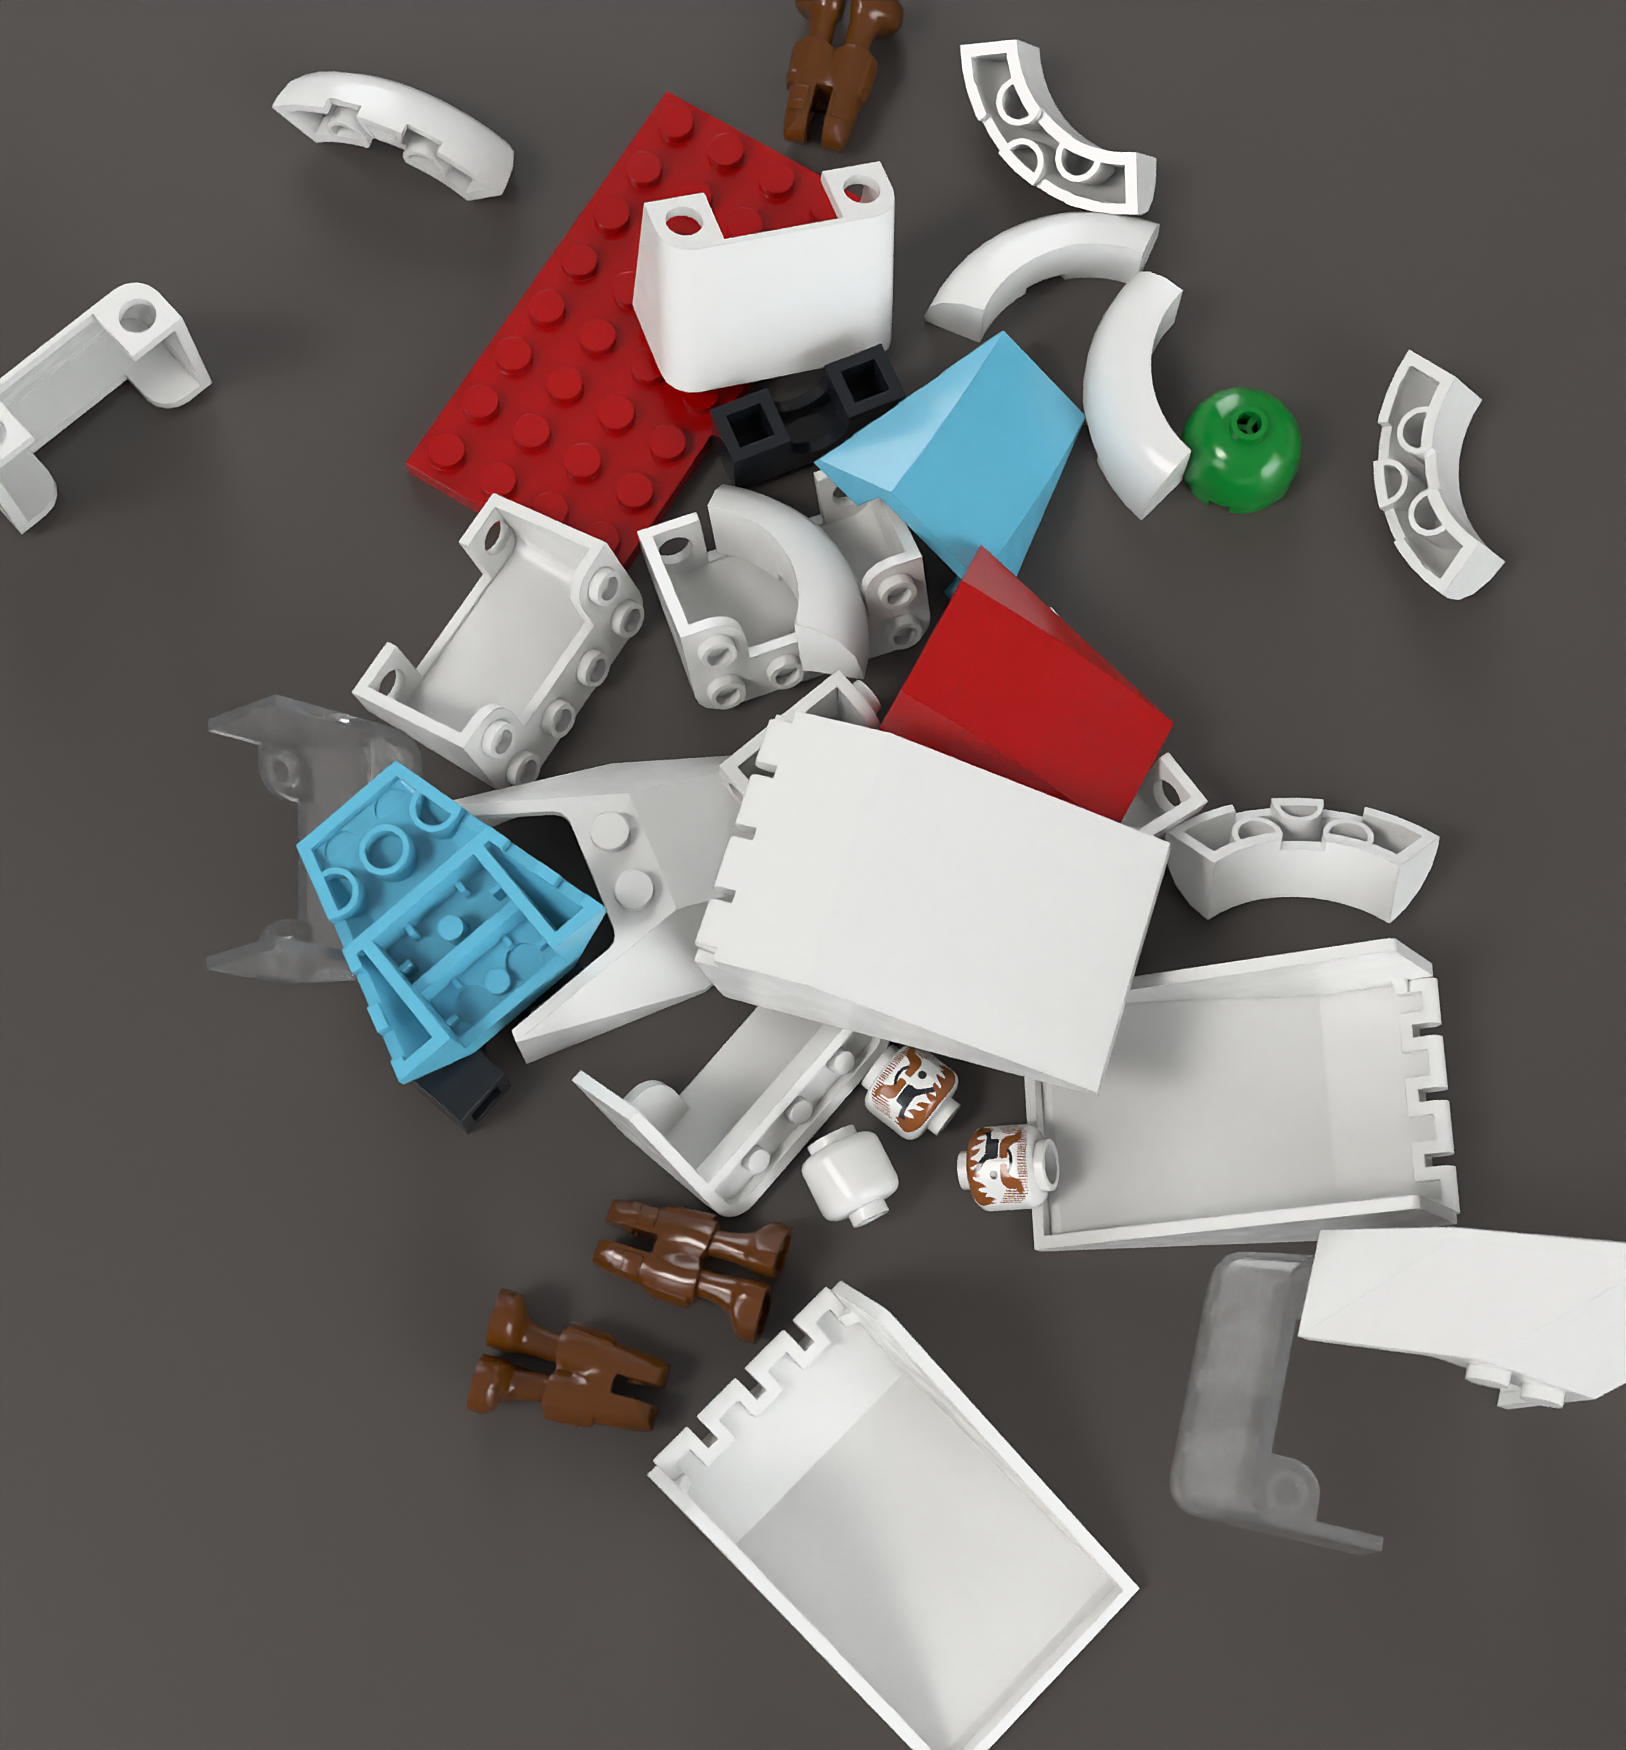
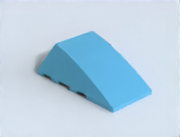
M1003 330L814 463L857 506L880 497L957 574L944 591L951 599L980 545L986 548L1017 577L1086 416Z
M396 760L296 845L326 916L333 923L344 948L342 949L343 955L351 973L357 977L369 1005L367 1010L377 1032L382 1035L392 1057L391 1065L398 1081L402 1084H406L475 1053L574 968L608 910Z

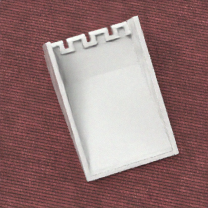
M795 711L793 718L776 714L775 719H770L755 765L763 770L775 773L774 778L757 774L751 775L734 825L744 832L755 834L754 838L749 840L736 836L730 837L714 884L715 890L734 896L733 901L729 903L717 899H709L695 941V945L701 949H698L694 962L721 994L734 1000L1099 1096L1170 855L1171 844L892 733Z
M1386 938L1134 976L1099 1096L1024 1077L1027 1124H1033L1042 1133L1044 1139L1050 1138L1054 1142L1059 1161V1179L1056 1189L1048 1191L1044 1202L1040 1206L1032 1208L1034 1250L1066 1251L1318 1241L1320 1230L1436 1228L1438 1226L1457 1224L1456 1214L1460 1213L1456 1166H1432V1158L1454 1154L1450 1103L1448 1100L1426 1101V1093L1448 1089L1443 1036H1420L1419 1029L1442 1025L1437 978H1431L1433 976L1432 963L1397 939Z
M840 1281L832 1291L825 1287L792 1320L806 1335L799 1343L786 1331L782 1330L745 1367V1370L758 1383L750 1392L734 1378L696 1416L710 1433L701 1441L686 1426L652 1460L656 1466L647 1475L912 1750H988L1140 1588L896 1318L884 1307Z

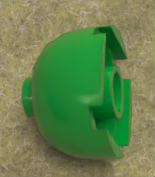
M1239 386L1215 392L1198 404L1181 432L1180 440L1191 450L1182 479L1198 500L1207 505L1212 501L1218 506L1229 507L1228 512L1245 514L1264 510L1284 496L1299 469L1302 438L1296 418L1281 400L1263 390Z

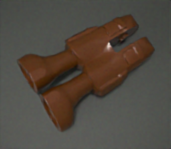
M795 0L798 12L809 20L808 36H804L800 41L797 40L795 42L786 74V88L789 91L783 125V134L786 141L805 145L816 113H824L826 115L824 117L821 148L839 153L842 152L850 137L859 109L864 107L871 94L870 91L878 70V63L869 52L870 45L875 37H886L896 34L902 26L904 9L897 0H852L843 46L836 49L832 46L836 26L843 18L847 0Z
M612 1200L605 1222L633 1236L653 1240V1245L649 1253L628 1244L600 1239L591 1261L592 1264L607 1273L641 1286L642 1291L654 1299H660L681 1308L688 1309L689 1306L697 1302L699 1297L718 1305L730 1316L732 1330L740 1341L755 1345L759 1342L771 1310L773 1299L772 1286L752 1279L737 1278L704 1268L706 1261L715 1257L735 1263L756 1275L776 1281L781 1276L789 1255L793 1237L792 1226L775 1221L765 1224L755 1232H730L720 1230L718 1215L710 1212L688 1208L687 1206L669 1205L668 1208L632 1200Z
M502 1288L497 1296L489 1321L486 1347L508 1353H519L555 1363L557 1368L553 1374L548 1375L513 1365L505 1359L483 1353L479 1358L472 1378L466 1409L479 1414H487L494 1411L505 1401H534L542 1403L541 1411L544 1412L543 1418L550 1421L574 1425L575 1427H593L596 1424L631 1431L649 1432L653 1431L659 1408L641 1402L627 1394L620 1396L611 1393L614 1377L627 1380L628 1384L665 1389L671 1365L655 1356L618 1343L616 1337L604 1330L600 1331L571 1321L570 1325L563 1329L562 1334L546 1329L527 1315L526 1302L520 1293Z

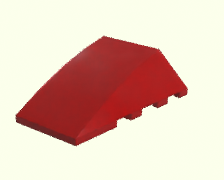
M980 545L878 730L892 733L1121 823L1174 722L986 548Z

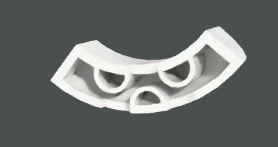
M1017 39L960 45L962 70L974 112L978 120L984 123L990 137L999 148V154L1014 171L1031 185L1037 186L1051 196L1071 206L1115 215H1142L1148 212L1153 200L1156 183V158L1137 152L1107 151L1079 134L1062 116L1048 91L1041 66L1040 49Z
M334 71L309 73L290 81L277 96L272 106L273 109L316 143L340 142L369 148L373 139H377L404 149L403 158L406 163L441 181L467 201L502 195L513 169L514 151L496 133L450 104L425 92L388 79L365 74Z
M1093 211L1048 215L1019 224L985 242L958 265L939 289L925 314L924 321L980 343L994 319L1008 305L1026 294V289L1029 286L1040 281L1061 275L1064 280L1091 277L1110 279L1127 284L1137 272L1143 271L1158 237L1160 224L1130 215H1115Z
M1150 271L1137 272L1122 288L1105 312L1091 343L1083 379L1085 425H1088L1091 440L1098 455V465L1116 494L1140 520H1143L1182 481L1191 450L1179 439L1162 414L1154 392L1151 375V356L1163 335L1175 322L1183 290L1165 277Z
M1408 350L1391 381L1379 414L1378 423L1382 426L1379 441L1378 460L1373 461L1375 490L1379 508L1384 511L1390 530L1396 540L1394 544L1410 567L1425 582L1445 597L1460 600L1477 592L1492 579L1505 563L1503 559L1482 542L1474 531L1463 507L1459 489V458L1462 443L1469 423L1482 399L1457 377L1413 351Z
M726 484L720 485L714 491L708 504L717 553L748 561L770 573L778 581L784 580L790 586L798 600V610L794 626L802 670L832 675L839 669L845 677L864 680L870 645L868 615L858 582L838 546L818 525L794 508L754 491Z
M1271 798L1270 808L1236 813L1231 804L1201 813L1166 831L1165 841L1171 844L1167 865L1175 885L1187 902L1207 920L1227 909L1251 901L1276 897H1306L1346 904L1370 913L1390 924L1406 909L1420 890L1432 867L1440 837L1419 825L1368 807L1364 808L1363 816L1346 812L1323 809V799Z

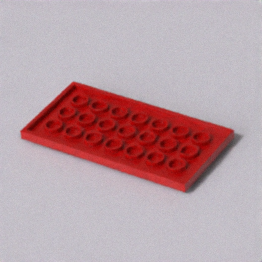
M666 91L406 461L408 473L478 514L491 495L495 493L604 541L627 572L642 550L637 531L658 525L712 446L710 410L744 397L754 384V382L703 392L688 393L675 389L661 375L632 305L644 203L704 192L724 239L838 219L820 181L821 176ZM844 189V193L848 198L855 202H861L860 197ZM675 216L666 222L671 231L680 235H692L701 229L696 220L687 216Z

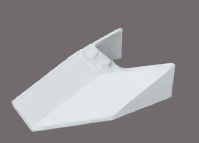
M730 756L611 763L453 800L490 827L516 817L557 815L568 820L573 828L603 905L608 909L607 914L614 929V941L608 950L511 1030L526 1064L705 993L714 985L694 962L698 949H701L695 945V941L709 899H717L729 903L733 901L734 896L723 894L714 889L730 837L736 836L753 840L755 835L744 832L734 826L740 806L725 787L719 765Z
M1457 1227L1320 1230L1298 1336L1307 1340L1419 1354L1448 1361L1467 1368L1466 1380L1479 1385L1500 1389L1497 1406L1505 1409L1533 1406L1563 1408V1403L1593 1400L1626 1383V1243Z

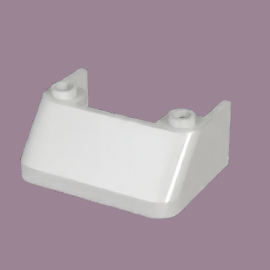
M758 1006L680 1095L663 1082L657 1080H649L637 1085L624 1099L614 1094L583 1071H580L572 1081L627 1138L697 1198L720 1215L733 1217L746 1212L755 1204L865 1077L874 1063L887 1049L890 1041Z

